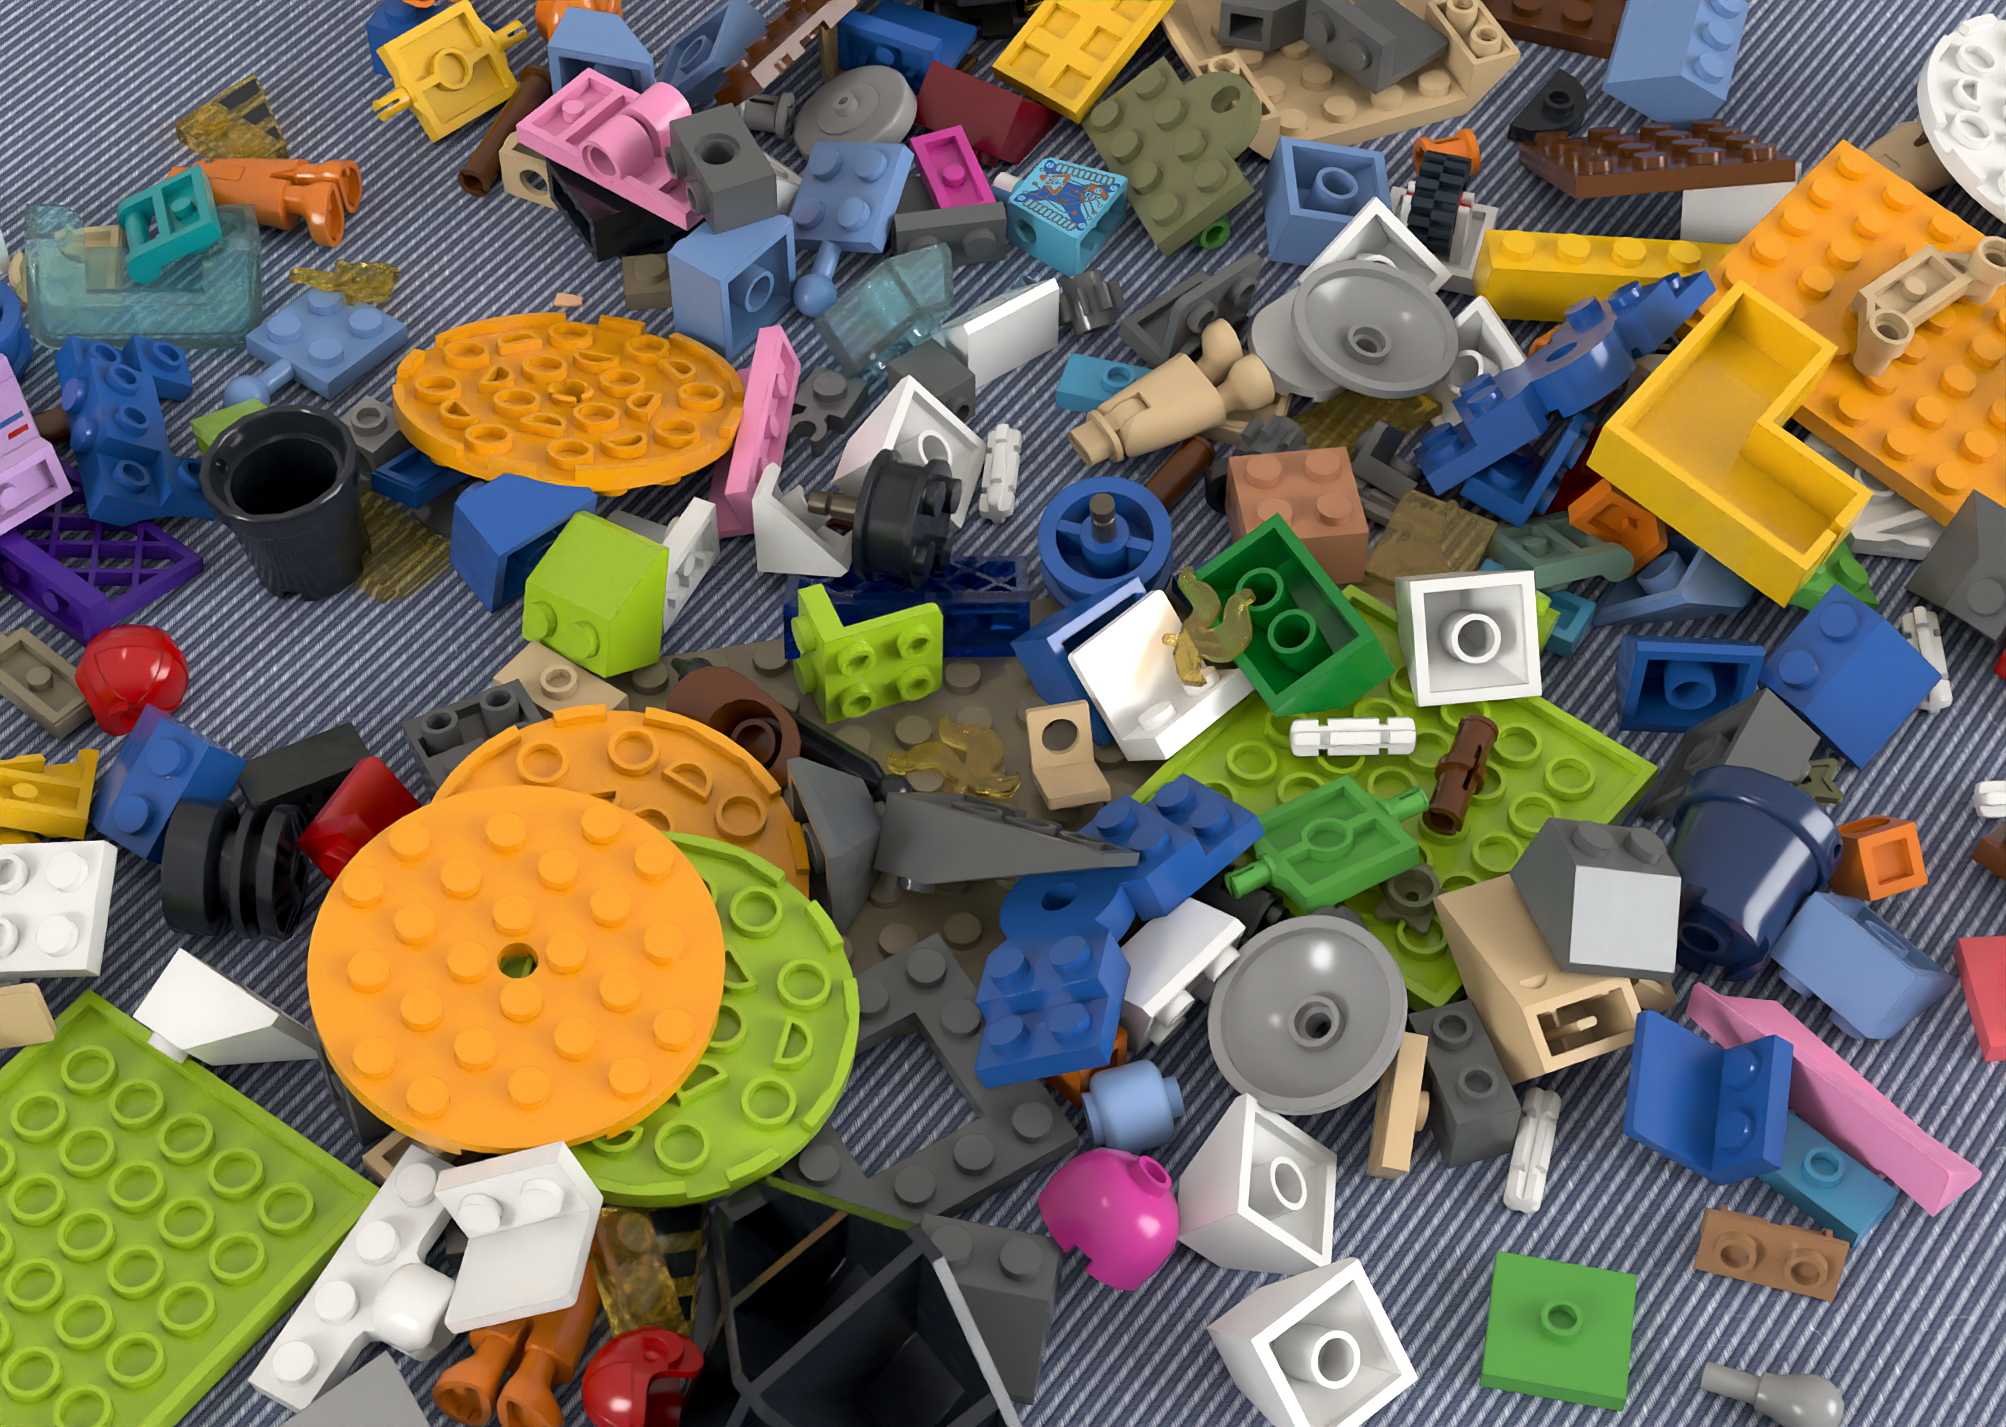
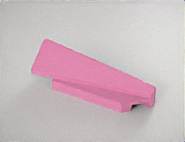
M1700 982L1693 986L1686 1014L1725 1049L1773 1034L1792 1043L1794 1048L1788 1106L1813 1129L1880 1179L1888 1176L1932 1217L1980 1180L1982 1172L1925 1133L1778 1001L1723 996Z

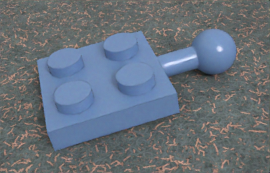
M814 142L789 215L793 219L795 249L818 250L811 273L800 278L793 289L794 304L803 315L819 318L827 315L834 308L837 300V291L832 278L841 251L883 252L893 221V214L896 212L915 155L906 145L899 143Z
M324 279L245 336L247 352L270 367L256 377L241 375L232 379L224 390V405L227 408L256 397L268 407L270 395L291 379L324 398L332 400L408 343L407 326Z

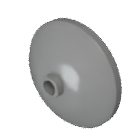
M1345 260L1327 264L1306 277L1301 283L1292 303V330L1305 356L1326 377L1353 392L1387 399H1403L1418 396L1438 386L1448 375L1456 360L1459 345L1458 333L1455 322L1445 304L1421 281L1392 266L1365 260Z
M1308 915L1274 924L1256 934L1238 950L1240 957L1220 975L1215 985L1208 1011V1037L1210 1048L1219 1070L1241 1095L1245 1093L1250 1094L1257 1099L1259 1105L1272 1112L1286 1115H1312L1333 1110L1347 1104L1364 1093L1381 1077L1395 1057L1401 1044L1407 1021L1408 1003L1406 987L1400 968L1387 948L1373 934L1363 927L1342 918ZM1324 1022H1331L1329 1032L1324 1037L1316 1039L1314 1034L1317 1027Z

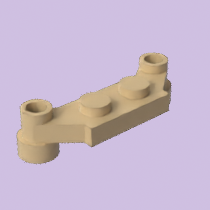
M1998 236L1985 237L1980 240L1972 254L1939 251L1930 243L1860 289L1850 305L1858 313L1857 350L1853 355L1855 368L1860 373L1869 377L1881 376L1892 359H1896L1904 353L1914 336V328L1961 296H1964L1973 303H1988L1999 286L2006 284V239Z

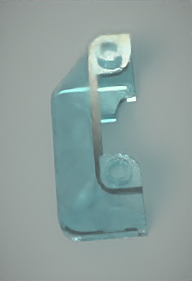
M26 204L24 244L28 323L31 334L38 343L55 350L62 348L69 335L93 342H105L120 350H123L132 334L154 341H166L181 349H233L246 346L245 336L262 324L261 239L254 204L217 205L216 210L223 238L213 242L209 248L201 253L187 254L162 266L159 277L150 283H138L129 277L126 267V256L129 253V247H85L83 222L74 210L59 204Z

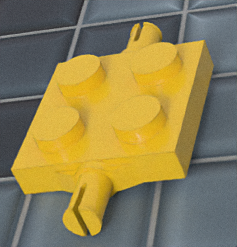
M462 0L384 44L376 51L391 74L396 89L372 102L374 112L390 103L393 104V106L379 113L377 117L385 122L408 108L416 115L431 142L434 143L506 101L512 96L519 84L508 67L505 51L519 42L525 41L527 39V31L524 29L512 37H508V34L519 29L523 24L515 19L493 33L489 27L480 21L470 2Z

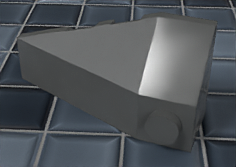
M888 792L874 869L898 876L897 886L900 888L921 893H935L937 884L968 883L1138 866L1140 853L1092 835L1062 831V824L1051 820L1026 818V811L966 793Z

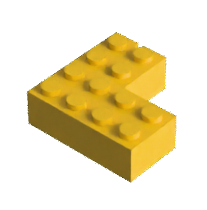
M1741 279L1735 283L1604 424L1586 463L1592 470L1783 608L1790 603L1815 574L1819 565L1821 566L1851 532L1874 494L1782 428L1786 421L1817 388L1839 347Z

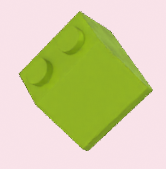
M586 510L575 512L526 580L522 638L530 642L534 639L569 661L604 678L659 663L670 548Z

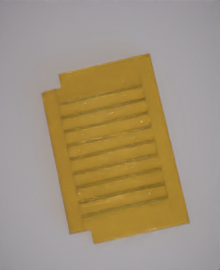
M1346 389L1335 398L1321 402L1291 419L1302 428L1306 439L1304 445L1311 447V449L1346 446L1350 463L1355 460L1353 453L1359 438L1366 430L1373 428L1378 420H1382L1407 433L1442 414L1443 403L1426 393L1403 399L1370 397Z
M360 485L358 492L372 549L371 555L366 550L361 561L364 570L354 584L383 604H386L395 596L405 601L450 565V544Z

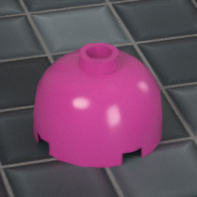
M1103 1147L1084 1152L1061 1167L1046 1184L1047 1186L1039 1194L1038 1204L1042 1219L1057 1244L1066 1254L1076 1244L1086 1256L1093 1260L1084 1270L1096 1280L1115 1289L1135 1291L1163 1266L1174 1250L1179 1232L1180 1216L1175 1196L1170 1189L1172 1181L1166 1170L1157 1161L1148 1156L1138 1157L1128 1151Z

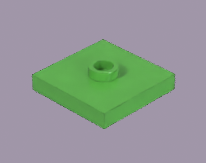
M1497 1251L1493 1266L1479 1386L1623 1411L1627 1396L1637 1275Z

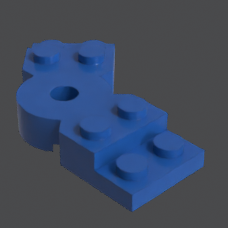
M1706 270L1683 278L1679 272L1671 273L1641 287L1638 281H1634L1620 287L1609 295L1607 299L1598 301L1595 296L1584 298L1566 310L1564 314L1567 320L1550 336L1552 342L1535 352L1520 366L1502 371L1493 377L1490 373H1484L1463 385L1459 390L1462 396L1452 401L1462 422L1455 426L1448 422L1433 428L1420 439L1422 445L1413 450L1425 477L1436 495L1439 496L1542 435L1550 427L1548 412L1559 409L1563 418H1566L1593 405L1623 384L1637 368L1635 359L1644 357L1658 349L1716 291Z
M1183 773L1174 781L1163 785L1145 805L1123 794L1115 802L1101 808L1095 815V818L1077 832L1092 835L1139 852L1138 866L1022 877L1013 886L1002 904L999 915L1000 926L1007 940L988 955L975 1001L987 1021L974 1071L985 1089L1109 1065L1131 970L1117 942L1129 929L1136 912L1142 921L1167 916L1266 834L1256 814Z

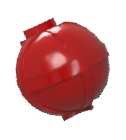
M123 624L116 627H108L90 640L74 676L78 687L91 707L99 727L112 736H123L131 733L147 703L169 715L179 707L188 687L189 669L186 658L165 630L157 626Z
M639 1325V1328L620 1333L605 1343L587 1364L582 1378V1402L586 1414L595 1427H678L683 1401L679 1387L680 1378L692 1379L699 1376L704 1368V1357L700 1348L687 1336L660 1328L659 1325Z

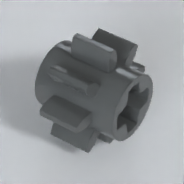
M1100 269L1072 276L1060 282L1064 295L1059 296V326L1071 323L1074 326L1076 336H1082L1117 324L1113 311L1125 305L1118 279L1106 282L1103 280Z
M1273 414L1266 424L1256 417L1252 418L1240 434L1243 440L1235 449V454L1244 456L1312 449L1304 445L1306 440L1305 434L1295 421Z

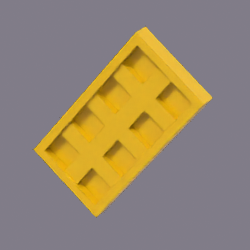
M1044 0L992 65L994 76L998 80L1079 124L1176 0Z

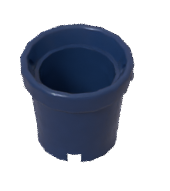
M1718 765L1699 770L1684 786L1675 809L1673 827L1676 830L1667 849L1668 856L1681 876L1676 963L1700 975L1708 962L1728 967L1721 980L1730 982L1752 979L1762 969L1772 948L1808 896H1812L1815 891L1817 892L1829 881L1842 860L1843 839L1832 817L1810 795L1780 777L1751 767Z

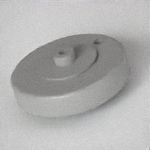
M869 65L846 71L822 85L806 101L795 121L793 129L794 143L807 163L815 141L900 143L909 132L916 116L917 100L915 94L904 76L891 67Z

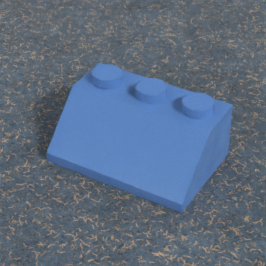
M1627 0L1601 90L1656 122L1671 123L1672 130L1691 129L1693 120L1711 118L1726 101L1750 3L1744 0Z

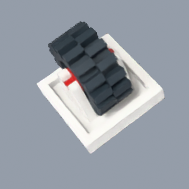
M1427 150L1421 162L1419 176H1417L1416 181L1410 180L1408 189L1392 187L1390 193L1392 211L1399 221L1452 274L1440 289L1474 296L1472 276L1485 230H1495L1499 208L1474 203L1475 193L1467 192L1472 166L1470 158Z

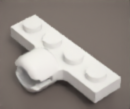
M413 1144L409 1146L249 1377L248 1382L256 1391L298 1413L338 1385L362 1349L371 1342L383 1341L420 1362L437 1358L448 1349L458 1333L453 1334L444 1323L456 1281L425 1265L424 1262L427 1253L452 1218L433 1193L440 1171L455 1168V1166Z

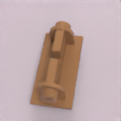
M1720 1204L1719 1210L1705 1207L1700 1228L1701 1238L1693 1268L1833 1302L1849 1249V1242L1833 1238V1230L1825 1229L1824 1232H1819L1781 1223V1225L1768 1223V1219L1728 1210V1205Z

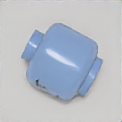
M1139 1060L1098 1071L1090 1079V1091L1080 1094L1086 1124L1093 1145L1104 1144L1106 1148L1128 1151L1132 1154L1169 1143L1174 1135L1173 1118L1185 1115L1181 1092L1175 1076L1162 1078L1158 1067L1149 1060Z

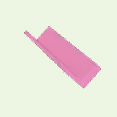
M781 325L759 328L752 366L736 371L745 388L744 410L734 445L716 460L708 502L716 504L719 539L754 533L752 499L763 471L772 461L780 468L782 465L801 363Z

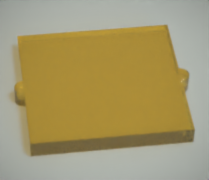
M1407 487L1365 566L1364 576L1395 588L1394 577L1450 572H1475L1497 530L1498 523L1458 508V503L1455 500H1450L1446 503Z

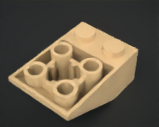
M1510 874L1432 898L1468 999H1471L1511 1086L1634 1043L1637 1014L1642 1011L1630 979L1563 972Z

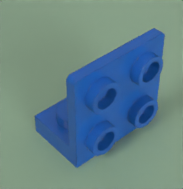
M883 0L872 16L852 9L837 22L839 69L849 71L869 65L888 66L899 71L904 76L913 93L918 95L931 62L935 60L955 69L977 39V28L895 0Z
M1593 405L1571 415L1546 458L1535 453L1533 447L1527 443L1467 478L1459 494L1522 529L1532 511L1543 516L1560 487L1559 483L1568 468L1570 470L1573 468L1589 440L1588 436L1600 415L1591 411Z
M1652 1009L1639 1012L1636 1019L1623 1130L1625 1135L1719 1186L1781 1170L1794 1045L1773 1034L1724 1050Z

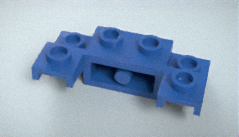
M132 334L123 350L114 348L105 342H93L69 335L55 357V364L62 391L61 404L63 410L66 411L71 432L70 446L75 451L89 518L121 527L142 520L169 516L194 517L214 522L216 517L206 502L199 482L202 461L194 458H183L171 453L158 400L159 397L184 403L194 388L184 349L178 348L166 341H154Z

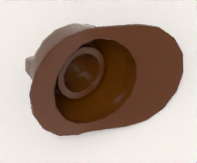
M706 666L689 672L675 685L667 701L666 711L703 723L744 748L763 765L780 788L788 782L786 760L800 757L801 739L797 723L781 704L746 676L728 667Z

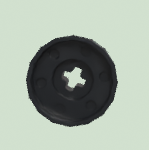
M187 797L180 800L172 814L166 833L161 864L160 888L162 910L168 928L174 933L219 936L225 932L232 920L235 932L242 939H254L260 933L268 941L285 942L292 938L304 907L310 870V859L296 845L297 840L308 827L305 813L299 805L280 804L272 810L266 802H255L248 805L242 818H240L238 807L228 799Z

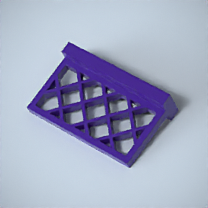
M58 458L73 492L54 503V513L39 512L0 536V587L86 648L90 640L100 631L111 627L118 621L204 571L203 557L148 519L121 527L90 519L88 513H64L65 504H86L80 473ZM18 530H51L50 540L26 539L18 533ZM61 530L94 531L93 540H60ZM104 531H130L137 536V541H103ZM57 558H91L90 568H67L57 561ZM100 558L134 559V567L99 568ZM144 559H170L175 563L167 569H143ZM97 586H131V590L110 601L108 596L97 589Z

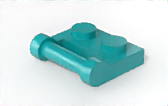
M200 164L124 199L117 207L118 222L120 227L126 231L129 253L126 256L127 272L129 277L138 283L153 282L161 274L162 266L187 254L201 253L209 248L213 242L223 238L210 180ZM156 215L160 236L150 240L148 228L152 217Z

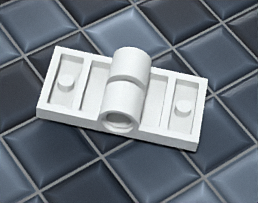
M105 840L0 845V987L20 984V979L100 976L118 851L117 847Z

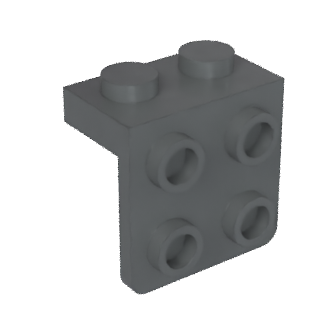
M1307 0L1303 41L1375 95L1442 56L1447 51L1448 39L1396 0H1359L1354 4L1348 0Z
M983 171L984 176L990 186L988 174L985 171ZM921 176L907 177L889 230L896 272L901 273L1005 260L1007 218L1003 201L935 209Z
M1251 251L1212 277L1201 269L1122 320L1118 336L1153 369L1178 353L1187 354L1193 362L1198 361L1202 356V332L1207 324L1223 318L1231 325L1237 336L1247 325L1249 320L1247 312L1251 298L1259 286L1257 278L1262 265V258L1254 251Z

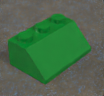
M1278 512L1177 584L1181 592L1276 717L1346 708L1396 672L1378 637Z

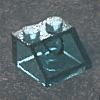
M944 242L887 258L812 322L849 379L872 372L875 378L888 372L887 363L901 355L899 352L910 343L912 346H917L931 338L941 329L937 321L954 307L952 251Z

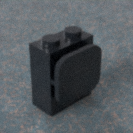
M545 157L550 199L598 263L615 256L622 260V257L668 253L677 241L686 238L702 223L707 222L705 217H703L686 231L556 161Z

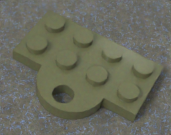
M1163 56L1150 67L1141 71L1133 80L1108 99L1099 103L1080 122L1110 172L1128 178L1127 199L1156 246L1166 257L1255 192L1234 159L1254 139L1261 123L1262 106L1258 96L1247 81L1236 73L1228 71L1211 72L1201 75L1184 85L1174 68ZM1239 99L1238 103L1231 110L1222 113L1227 104Z

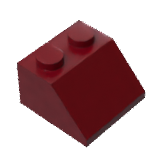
M933 60L916 99L917 112L914 122L926 127L923 135L961 125L977 160L997 168L1000 159L1019 165L1057 125L1061 114Z

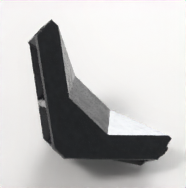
M769 1175L762 1177L708 1208V1244L692 1341L700 1348L703 1354L704 1368L699 1376L686 1379L678 1427H1023L945 1256L918 1224Z

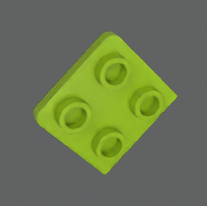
M822 583L798 590L799 616L791 619V626L796 645L800 651V657L793 659V670L800 691L803 695L812 693L826 724L847 718L861 717L870 711L907 700H918L934 693L941 687L943 615L936 603H925L843 627Z

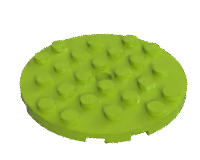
M666 831L660 832L669 838L688 858L701 876L713 899L724 938L725 980L716 1028L702 1058L683 1085L659 1109L616 1137L607 1140L603 1135L591 1141L568 1147L603 1195V1202L620 1206L652 1208L703 1202L733 1193L779 1169L809 1143L832 1114L850 1076L858 1040L860 1007L856 978H853L850 964L843 949L844 941L834 923L815 899L810 902L797 888L785 880L786 873L754 853L710 837ZM532 955L528 958L514 956L507 960L502 957L499 970L510 978L519 979L533 973L537 965Z

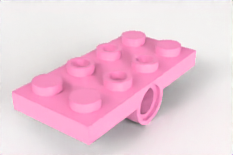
M587 68L516 124L518 142L686 231L704 217L703 214L699 216L694 214L687 198L686 185L681 178L675 180L672 177L666 163L664 149L671 145L669 121L692 115L690 106L683 95L667 83L656 82L642 94H639Z

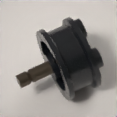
M885 448L873 459L863 481L859 498L840 494L833 496L831 492L813 489L808 499V512L823 516L830 515L832 518L854 522L851 553L853 569L858 578L872 581L879 574L902 578L906 588L921 591L928 585L935 572L944 573L948 567L952 542L950 538H947L950 516L956 513L960 503L962 481L952 477L950 465L946 460L933 458L926 465L903 461L901 454L897 450Z

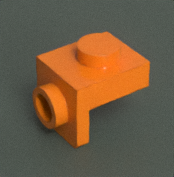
M1605 478L1568 506L1570 525L1588 535H1596L1607 543L1616 542L1632 553L1634 567L1627 578L1631 577L1647 563L1654 561L1668 546L1665 522Z

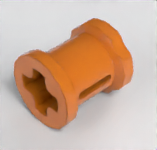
M1470 128L1460 129L1452 137L1430 141L1425 136L1417 138L1413 143V163L1417 176H1419V168L1427 150L1470 158L1472 166L1469 176L1477 175L1480 170L1479 145L1475 134Z

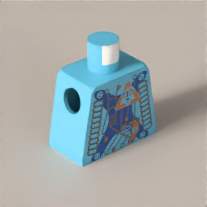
M1051 157L1042 159L1025 180L1001 172L991 187L996 202L1003 201L1004 207L1007 208V238L1010 243L1068 277L1080 274L1126 220L1128 178Z

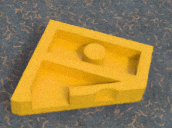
M79 750L77 762L45 765L46 759L42 753L20 755L13 759L0 760V827L37 832L50 838L68 837L84 840L100 750Z

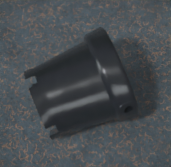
M304 404L277 405L245 415L218 434L203 455L199 482L206 502L213 514L234 532L254 567L260 584L275 597L286 599L282 591L286 590L289 592L301 591L304 601H318L342 592L358 580L363 573L364 567L361 559L366 550L371 555L372 543L366 529L358 492L361 485L359 451L348 425L327 410Z

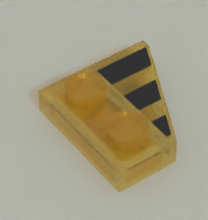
M252 73L175 123L178 140L211 162L219 158L289 159L285 139L258 78Z
M705 1201L670 1207L614 1206L600 1209L588 1259L613 1337L639 1328V1325H659L660 1328L685 1336L692 1332L706 1207Z

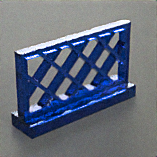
M951 556L946 571L944 573L935 572L932 577L944 579L936 581L929 578L927 586L920 591L913 590L915 592H901L907 588L903 583V579L879 574L877 578L885 579L878 582L860 579L856 576L851 562L849 571L842 577L788 574L786 593H784L785 659L800 657V651L796 645L791 626V619L799 616L798 590L822 583L843 627L925 603H936L943 615L942 658L1017 657L1010 643L1030 630V591H1028L1027 556ZM991 577H1005V578H1002V579H1000V580L997 581V580H995V579H993V578H991ZM811 579H824V580H821V581H819V582H815V581H813V580H811ZM966 588L974 590L969 592H961V590H964ZM847 589H850V590L854 591V593H840V592H842V591H844V590H847Z

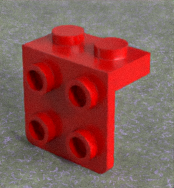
M367 757L361 759L297 840L296 845L334 883L344 867L362 847L381 831L400 818L421 808L422 805L378 757Z

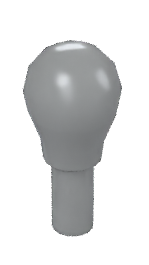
M1707 1361L1700 1389L1753 1404L1755 1411L1770 1417L1782 1427H1839L1844 1416V1402L1840 1391L1830 1380L1820 1375L1805 1373L1778 1375L1764 1372L1760 1377Z

